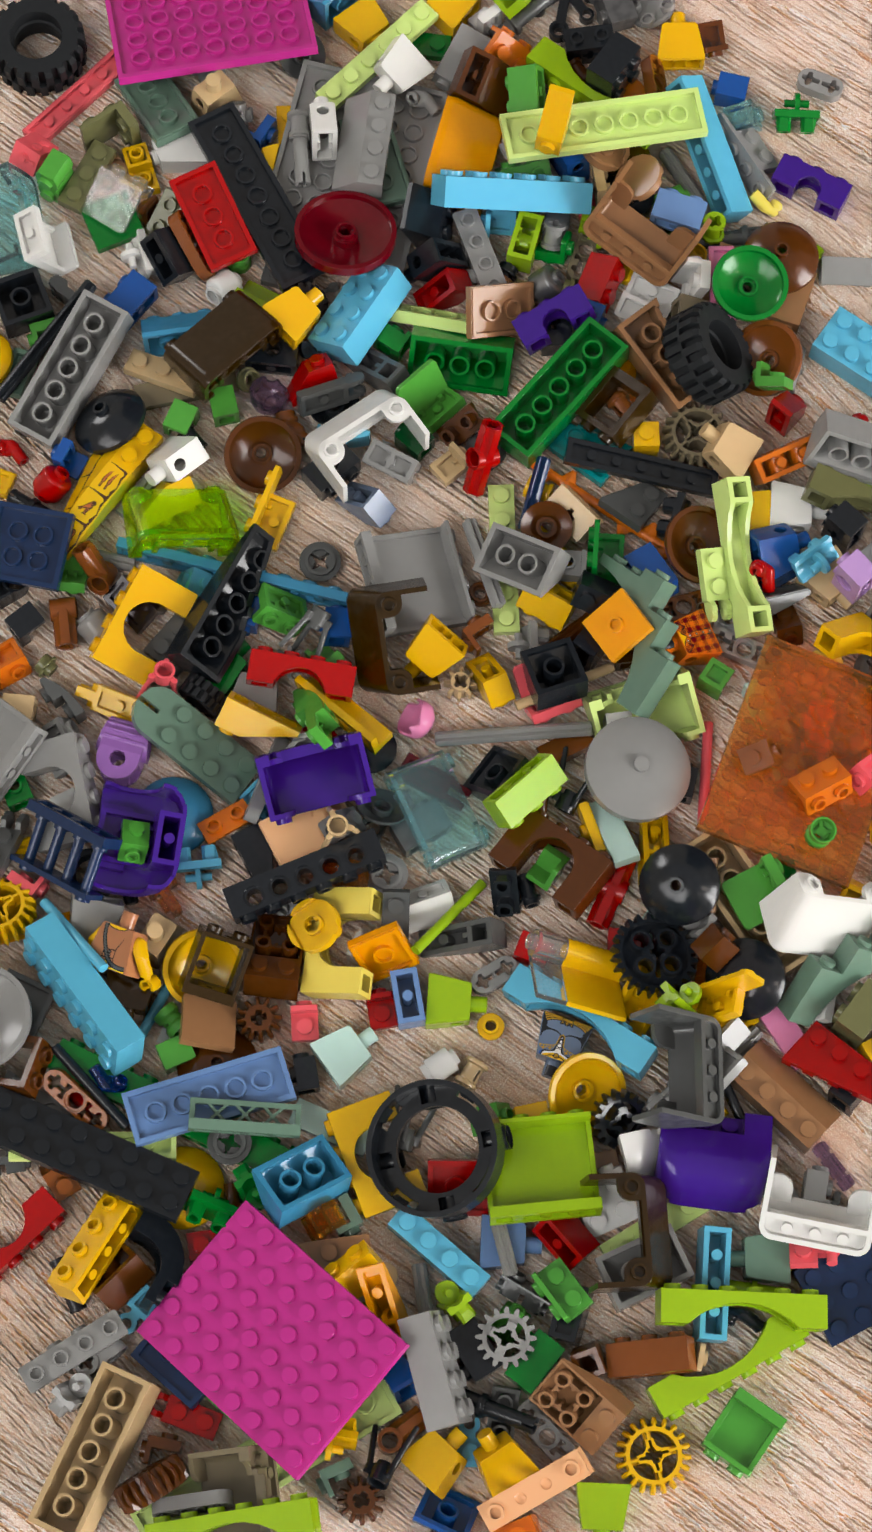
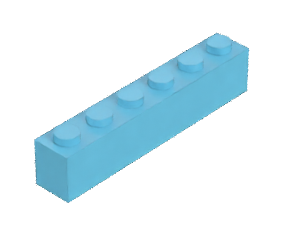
M681 75L665 89L666 91L694 87L699 89L709 132L707 137L687 139L685 142L712 212L722 213L725 216L726 223L739 222L751 213L753 208L702 75Z

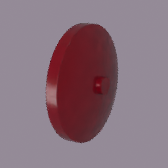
M342 190L322 194L308 202L301 209L295 221L294 239L300 255L311 266L333 275L353 276L372 271L381 266L391 256L396 245L397 227L392 213L382 202L361 192Z

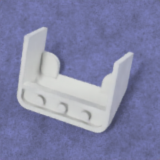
M380 389L374 391L310 432L305 438L307 454L343 503L348 501L347 484L334 468L344 458L345 449L343 445L379 421L386 418L392 423L404 422L423 449H429V430L405 399L387 390Z
M773 1144L759 1220L761 1234L770 1240L851 1256L866 1254L872 1242V1190L858 1189L852 1192L849 1196L847 1207L792 1197L793 1182L791 1178L784 1173L775 1172L778 1145Z

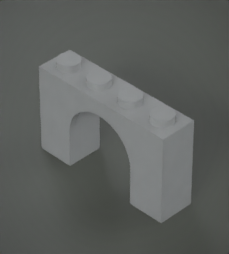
M72 731L44 740L21 772V775L34 778L60 769L66 771L73 780L75 787V797L69 811L97 826L101 795L95 786V769L90 762L88 754L90 745L84 734ZM47 822L38 849L39 853H48L56 830L52 822ZM66 832L60 851L72 848L74 842L73 833Z

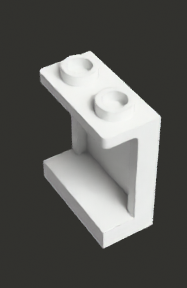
M35 205L13 215L25 262L59 276H63L79 267L69 223L62 222L54 227L44 223L40 208Z

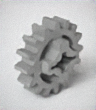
M505 1306L504 1313H500L497 1308H494L495 1316L491 1318L485 1314L484 1317L487 1323H478V1327L483 1332L482 1334L475 1335V1338L482 1340L483 1343L477 1346V1349L486 1350L483 1359L486 1360L492 1357V1366L494 1367L499 1361L503 1362L504 1369H507L508 1362H513L514 1366L518 1367L517 1359L521 1357L527 1361L528 1358L525 1352L527 1350L534 1352L535 1350L529 1345L530 1341L537 1340L536 1336L530 1335V1331L535 1326L526 1325L529 1316L526 1315L520 1318V1309H516L512 1314L509 1313L508 1306ZM509 1318L504 1326L498 1328L492 1326L499 1319ZM518 1323L524 1329L525 1340L517 1336L515 1329ZM506 1330H510L511 1337L519 1343L507 1342L506 1345H502L501 1338L493 1332L505 1333ZM487 1335L495 1339L497 1346L494 1352L487 1343ZM514 1347L520 1349L513 1356L503 1357L508 1349Z

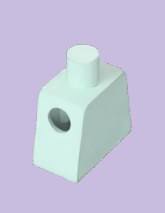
M348 1025L310 1043V1049L341 1091L371 1062L372 1056L367 1048L379 1039L370 1026L357 1035L352 1027Z

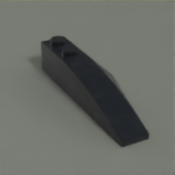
M256 523L252 524L197 599L165 656L185 671L196 673L216 684L221 682L245 640L247 633L245 631L248 618L252 616L254 610L252 604L255 594L259 593L262 571L266 570L275 538Z

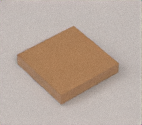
M184 993L181 1004L179 1044L233 1053L235 1049L237 1003L234 1002L233 1007Z

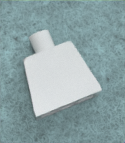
M402 33L392 40L373 69L380 78L372 86L375 91L387 93L391 90L394 94L398 95L432 73L435 69Z
M319 96L313 100V103L309 104L312 161L336 160L338 128L335 103L329 102L327 97ZM327 133H328V137H327V138H325V139H321V138H320V134H327Z
M170 436L147 457L146 462L150 470L145 474V479L151 486H156L161 481L177 482L207 461L209 456L197 436Z
M772 480L769 488L771 490L770 526L786 523L796 533L809 532L812 519L825 520L827 510L801 500L805 487Z

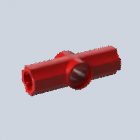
M491 418L482 419L475 446L470 447L466 452L465 457L468 471L462 489L467 494H472L476 497L483 496L491 468L497 467L500 463V452L497 447L504 425L498 420Z
M637 862L615 869V873L597 894L586 920L587 923L600 930H608L618 905L621 906L630 883L628 882Z

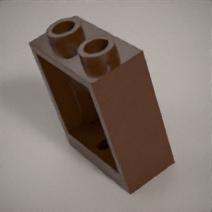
M28 1035L21 1048L32 1050L21 1080L0 1077V1086L27 1098L36 1099L38 1091L43 1085V1076L52 1061L53 1051L52 1046L43 1037Z

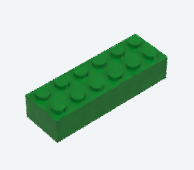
M589 316L494 419L504 425L498 445L529 469L537 457L541 456L577 416L576 411L613 366L621 368L629 359V346Z

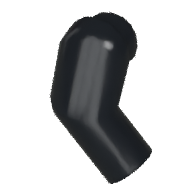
M733 1306L728 1308V1326H734L738 1320L756 1333L763 1328L765 1322L749 1309Z

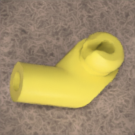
M758 189L748 197L761 212L771 217L777 216L778 212L782 210V204L777 199L769 202Z

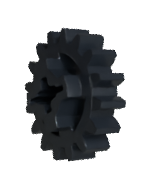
M623 1088L620 1092L611 1089V1096L605 1093L601 1094L603 1101L601 1103L595 1101L594 1104L598 1108L596 1111H591V1115L595 1117V1120L590 1122L591 1127L595 1128L592 1135L597 1137L600 1143L612 1149H616L617 1145L619 1146L617 1138L620 1134L637 1131L641 1127L647 1126L632 1122V1116L647 1112L642 1109L646 1104L638 1099V1095L633 1092L630 1093ZM624 1102H627L631 1106V1109H628L627 1106L624 1105ZM606 1129H609L613 1135H609Z

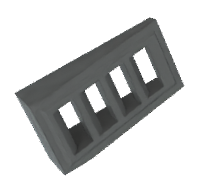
M794 583L776 587L772 593H765L763 591L762 593L770 604L771 614L774 615L811 595V589Z

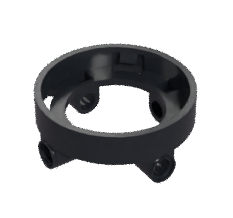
M425 1079L409 1083L396 1090L378 1108L367 1134L366 1161L376 1188L393 1206L411 1215L443 1219V1222H454L467 1219V1212L479 1205L493 1190L503 1168L505 1150L513 1148V1137L510 1127L507 1124H500L490 1104L475 1091L447 1080ZM459 1093L462 1097L470 1101L472 1104L475 1103L479 1107V1111L469 1102L457 1097ZM398 1104L402 1109L397 1113L388 1131L382 1128L383 1123L386 1124L394 1111L392 1108ZM449 1107L463 1114L474 1127L479 1143L478 1159L472 1174L459 1187L448 1192L430 1193L416 1187L405 1176L406 1160L402 1149L398 1148L399 1140L407 1123L421 1111ZM399 1189L407 1197L418 1202L417 1208L407 1207L410 1202L399 1194L394 1195Z

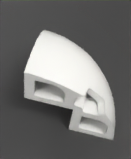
M660 1128L637 1130L618 1136L617 1140L626 1172L654 1176Z

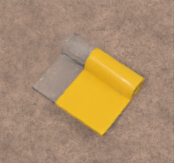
M535 929L532 933L528 934L525 948L528 949L534 991L537 998L621 1022L626 1021L627 1017L619 979L623 974L622 972L614 973L613 970L618 963L610 962L615 953L539 929Z

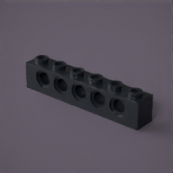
M371 828L224 888L222 891L236 924L242 923V925H247L256 921L257 916L266 912L268 915L275 914L283 909V905L291 902L298 904L308 899L307 896L315 892H318V894L326 893L333 889L332 885L342 881L343 884L353 882L358 879L359 874L367 871L369 874L380 871L384 868L383 865L387 863V859L374 828ZM354 853H361L364 855V858L360 863L354 864L349 861L350 856ZM329 863H336L338 865V870L333 874L324 872L325 866ZM304 873L313 875L312 881L308 884H301L299 882V878ZM280 883L287 884L288 889L284 894L278 895L274 893L276 885ZM253 894H261L263 896L262 901L257 905L249 903V898Z

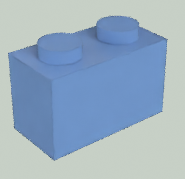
M659 187L650 215V221L665 230L673 231L677 227H686L696 234L701 228L708 202L696 195L687 196L680 194L673 188L664 189Z
M417 967L390 971V982L398 1029L404 1030L425 1026L426 1018Z

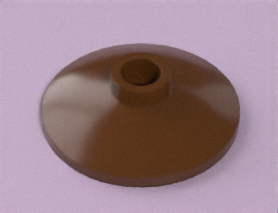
M541 501L530 506L524 513L520 524L521 533L559 548H563L568 543L573 529L572 520L567 510L560 504L552 501ZM545 522L551 525V530L547 533L541 530V525Z

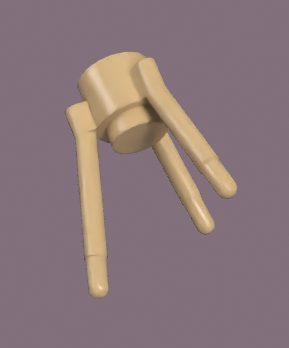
M331 806L326 807L330 818L327 821L328 834L321 849L327 847L333 837H342L347 831L356 835L362 833L358 828L348 824L344 816L336 814Z

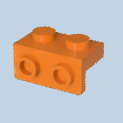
M493 25L491 30L495 34L484 51L496 56L510 67L526 65V56L531 52L532 46L522 39L519 41L513 38L515 33L504 25L501 29Z
M834 755L788 779L789 787L803 802L804 812L807 816L823 810L826 806L846 798L853 792L851 774Z

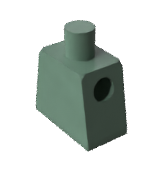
M760 1234L743 1238L741 1241L742 1250H731L730 1267H742L743 1280H755L759 1283L788 1286L791 1284L789 1243L770 1240Z

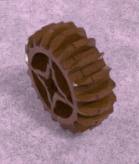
M169 1454L119 1484L113 1492L119 1508L123 1510L124 1514H133L179 1487L189 1476L184 1461L180 1459L178 1454Z

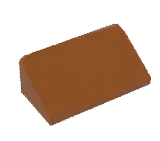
M592 736L555 738L537 747L536 750L538 753L552 754L560 766L563 747H568L566 761L568 762L586 753L593 738Z

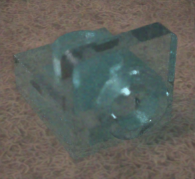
M751 99L723 108V113L736 131L751 127L757 132L762 131L761 122L764 121L762 109L760 106L757 107Z

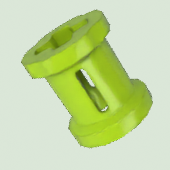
M713 211L707 213L703 219V224L708 218L712 220L703 235V240L711 245L719 244L723 241L725 235L724 227L726 226L725 216L720 212Z

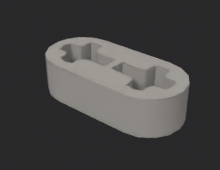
M809 68L802 70L798 75L796 86L801 93L830 103L840 99L843 92V83L840 79ZM807 78L812 79L809 85L805 84ZM830 86L835 87L833 93L828 92Z
M502 956L479 969L471 978L472 990L477 995L486 996L501 988L517 968V961L511 956ZM501 963L513 966L510 975L506 972L498 976L496 975L501 970ZM490 976L493 977L488 982V988L476 986L478 984V977L487 979Z

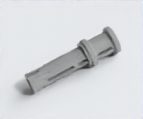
M295 109L287 113V119L290 121L288 139L293 143L295 186L300 188V183H302V188H306L311 185L307 143L311 138V132L308 131L307 125L309 112L303 109Z

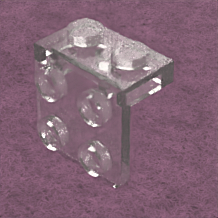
M113 163V165L100 166L85 199L82 211L114 231L124 233L140 200L151 197L154 188L147 185L148 181L137 175L133 177L126 173L127 169Z

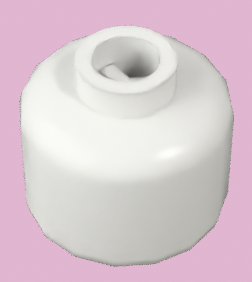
M228 269L218 271L206 282L205 294L207 299L213 305L218 306L223 302V297L229 291H235L237 287L243 290L242 278L238 273Z

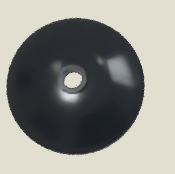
M115 389L98 395L84 407L75 425V438L85 451L96 454L107 453L120 448L130 441L141 428L146 416L144 401L136 392L129 389Z
M672 844L654 852L643 865L639 877V892L643 904L655 918L670 925L683 926L700 921L712 911L720 895L721 881L715 863L704 851L688 844ZM674 880L680 881L681 888L679 890L673 889L672 883Z
M752 938L735 939L733 942L740 950L718 973L707 965L705 982L741 969L754 971L756 975L765 980L764 985L745 992L742 1016L739 1018L741 1020L757 1019L770 1013L781 1001L786 987L785 968L779 955L768 944Z

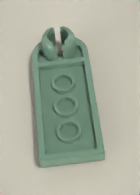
M160 686L152 687L136 699L137 701L133 703L131 711L132 723L138 733L229 805L235 803L257 773L253 758L255 756L232 737L222 733L218 726L214 725L212 721L171 689ZM144 703H149L150 705H152L155 708L156 713L153 710H151L148 706H146Z

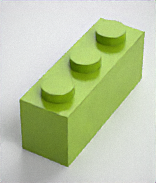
M538 753L483 800L482 803L499 828L515 829L524 822L523 818L529 813L540 809L546 798L557 794L562 789L561 785L568 778L552 754Z

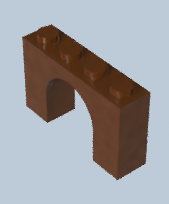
M538 809L523 818L524 822L519 827L508 829L488 854L492 865L498 869L516 867L518 873L535 852L545 848L547 844L567 851L574 859L573 867L568 877L552 896V899L558 909L577 921L616 870L612 857L604 850L598 852L591 847L592 845L587 839L582 836L575 837L561 822L555 824L549 820V816L544 811Z

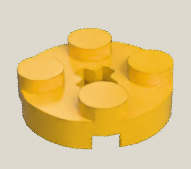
M308 898L298 903L290 914L292 916L290 925L287 924V933L291 942L296 947L310 954H316L331 947L336 939L341 936L343 930L337 909L331 903L315 898ZM312 920L319 922V926L315 931H309V928L312 926Z

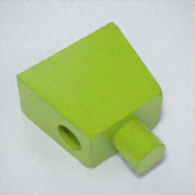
M429 973L425 1029L469 1025L470 1012H487V997L471 996V982Z
M576 1483L575 1492L581 1530H591L593 1532L623 1531L631 1484Z

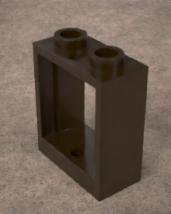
M614 365L576 411V415L581 420L580 426L590 434L593 431L599 434L597 437L608 446L614 444L621 449L658 404L659 400L650 388ZM620 387L637 399L614 427L610 429L594 417Z
M208 923V926L199 924L178 986L182 992L233 1007L255 946L251 939H249L250 936L243 932L234 931L232 934L223 931L224 928L215 923ZM206 936L241 947L226 988L191 977Z

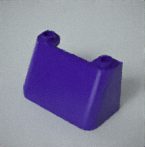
M355 731L332 737L333 744L326 750L319 743L315 745L311 742L253 757L270 822L276 821L277 825L293 822L292 816L347 801H355L356 805L371 802V797L376 796V791L361 732Z

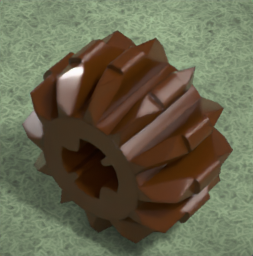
M255 997V1005L253 1006L248 1000L244 1002L248 1010L238 1009V1014L243 1018L237 1019L236 1024L237 1026H244L239 1032L241 1036L249 1033V1042H253L255 1037L258 1036L259 1043L263 1044L264 1035H267L270 1040L274 1039L271 1030L280 1032L281 1026L276 1022L282 1021L283 1018L282 1015L275 1014L279 1010L278 1005H273L269 1008L271 1003L269 998H266L262 1005L260 1004V998ZM257 1015H262V1018L265 1019L262 1020V1025L260 1026L255 1021Z
M361 1475L357 1476L358 1486H354L352 1480L348 1479L346 1482L351 1490L339 1489V1492L346 1495L347 1499H337V1504L348 1505V1507L340 1511V1514L344 1516L351 1511L349 1523H353L356 1515H359L361 1526L365 1525L364 1515L368 1514L372 1522L376 1521L371 1511L383 1512V1508L375 1505V1502H385V1497H375L374 1495L381 1490L376 1488L371 1490V1485L368 1483L364 1486ZM362 1493L367 1494L366 1500H369V1504L367 1506L362 1505L360 1508L355 1507L356 1501H353L354 1496H360Z

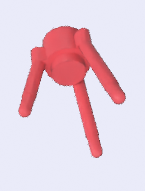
M168 658L156 663L153 673L148 675V679L136 695L137 698L148 690L153 682L159 686L169 685L171 690L178 694L177 679L174 677L175 666Z

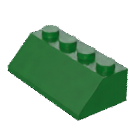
M414 325L411 334L407 371L411 375L427 360L433 359L437 362L449 388L507 397L516 338L498 336L467 339L466 334Z

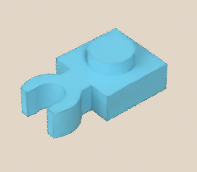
M147 1283L126 1303L132 1310L129 1313L119 1315L122 1321L125 1319L131 1320V1327L127 1329L128 1335L136 1331L140 1319L145 1321L156 1308V1305L153 1304L147 1312L139 1307V1304L150 1288Z
M475 1417V1426L472 1429H467L464 1424L459 1425V1429L468 1437L457 1450L467 1460L465 1467H477L473 1457V1451L481 1446L476 1438V1432L480 1428V1420Z

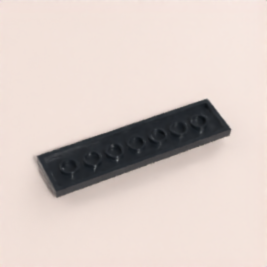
M233 101L188 122L189 130L208 163L215 160L259 253L282 293L288 291L293 285L298 287V283H306L326 273L311 266L300 255L294 239V226L298 215Z
M0 1086L1 1149L174 1224L177 1223L199 1177V1171L141 1146L136 1147V1144Z

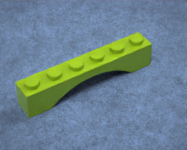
M545 36L526 56V65L537 64L544 68L545 84L548 87L551 83L575 91L573 104L613 99L600 94L585 84L572 69L565 49ZM643 145L640 147L646 150L650 145Z
M664 1283V1288L661 1287L655 1291V1325L684 1326L708 1310L727 1306H742L769 1313L782 1321L792 1331L822 1332L828 1329V1296L819 1295V1290L804 1289L802 1294L791 1293L789 1288H775L773 1293L764 1292L763 1287H747V1291H736V1286L725 1285L719 1286V1290H708V1285L693 1284L691 1289L681 1288L679 1283Z
M772 1316L765 1321L761 1334L752 1349L733 1366L718 1373L705 1376L685 1377L671 1374L648 1387L645 1391L661 1420L668 1417L670 1421H673L685 1414L684 1407L693 1403L696 1408L708 1401L709 1397L707 1394L717 1389L720 1394L734 1386L731 1380L741 1375L744 1380L758 1372L756 1366L764 1361L768 1366L781 1359L780 1352L790 1348L791 1352L802 1347L806 1344L804 1338L810 1334L809 1332L792 1331L782 1321Z
M307 1492L290 1495V1501L280 1502V1497L263 1499V1505L254 1507L252 1502L235 1504L236 1510L225 1511V1506L209 1508L208 1514L198 1516L197 1511L180 1513L181 1519L171 1520L170 1515L153 1518V1524L144 1525L145 1532H212L220 1527L240 1522L259 1524L276 1532H322L317 1497H308Z

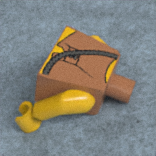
M124 910L119 925L104 921L88 937V943L108 964L109 970L136 979L141 977L143 980L139 983L140 989L146 991L150 988L151 992H154L160 988L161 981L157 975L153 974L147 945L148 937L145 934L134 931L139 915Z

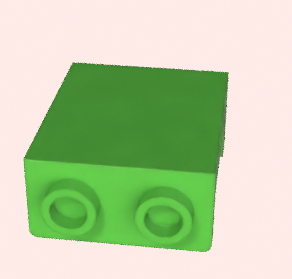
M739 1387L700 1446L704 1448L703 1454L714 1462L720 1459L728 1465L726 1470L738 1479H741L742 1476L749 1478L753 1469L787 1419Z

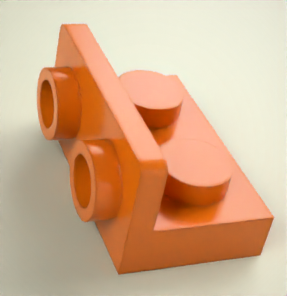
M13 637L0 644L1 691L33 672L24 653Z

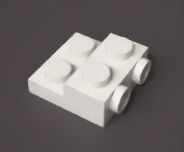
M612 1163L597 1169L599 1174L623 1173L621 1166L617 1165L614 1167ZM616 1185L599 1186V1194L602 1197L603 1205L601 1216L581 1217V1220L594 1237H598L637 1219V1206L635 1201L622 1199L617 1192Z

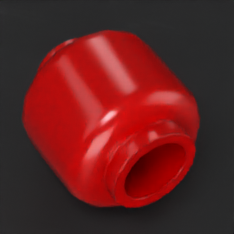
M45 466L33 481L35 496L46 504L60 502L72 486L69 472L62 466Z

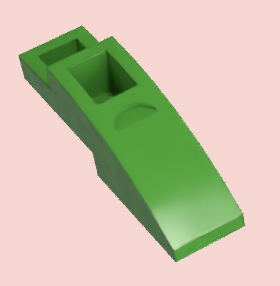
M305 689L294 690L293 707L296 712L294 714L295 719L303 728L307 726L306 734L311 742L315 745L319 743L326 750L333 744L331 732L340 726L338 719L314 692Z

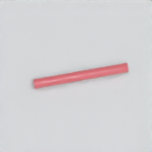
M704 721L706 732L702 733L697 825L700 826L708 825L714 725L711 721Z

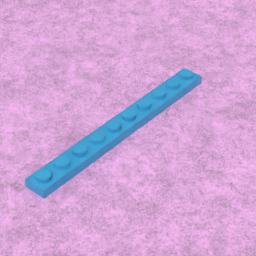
M130 536L126 538L118 537L116 544L117 554L132 556L136 561L180 572L195 566L214 575L223 563L209 555H202L201 557L193 555L184 549L172 550L160 543L148 544ZM266 570L262 571L260 584L265 582L306 599L307 603L324 607L343 605L347 608L346 597L348 592H344L339 587H324L311 580L299 581L292 579L287 574L280 573L275 575L267 573Z

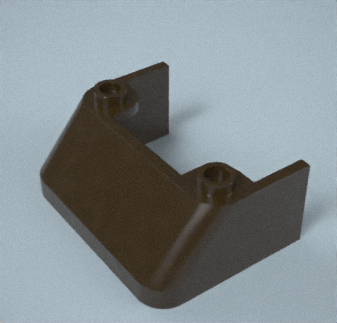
M423 577L356 587L347 594L346 604L355 666L357 667L356 673L358 683L363 690L375 693L405 695L441 689L437 676L435 678H430L429 676L412 678V675L406 669H390L383 619L399 614L402 609L401 595L427 591V585Z
M633 1172L588 1174L580 1181V1187L616 1185L617 1192L622 1199L637 1201L641 1257L631 1259L625 1265L624 1281L596 1283L589 1287V1294L658 1290L661 1287L664 1288V1283H671L673 1278L664 1183L657 1177Z

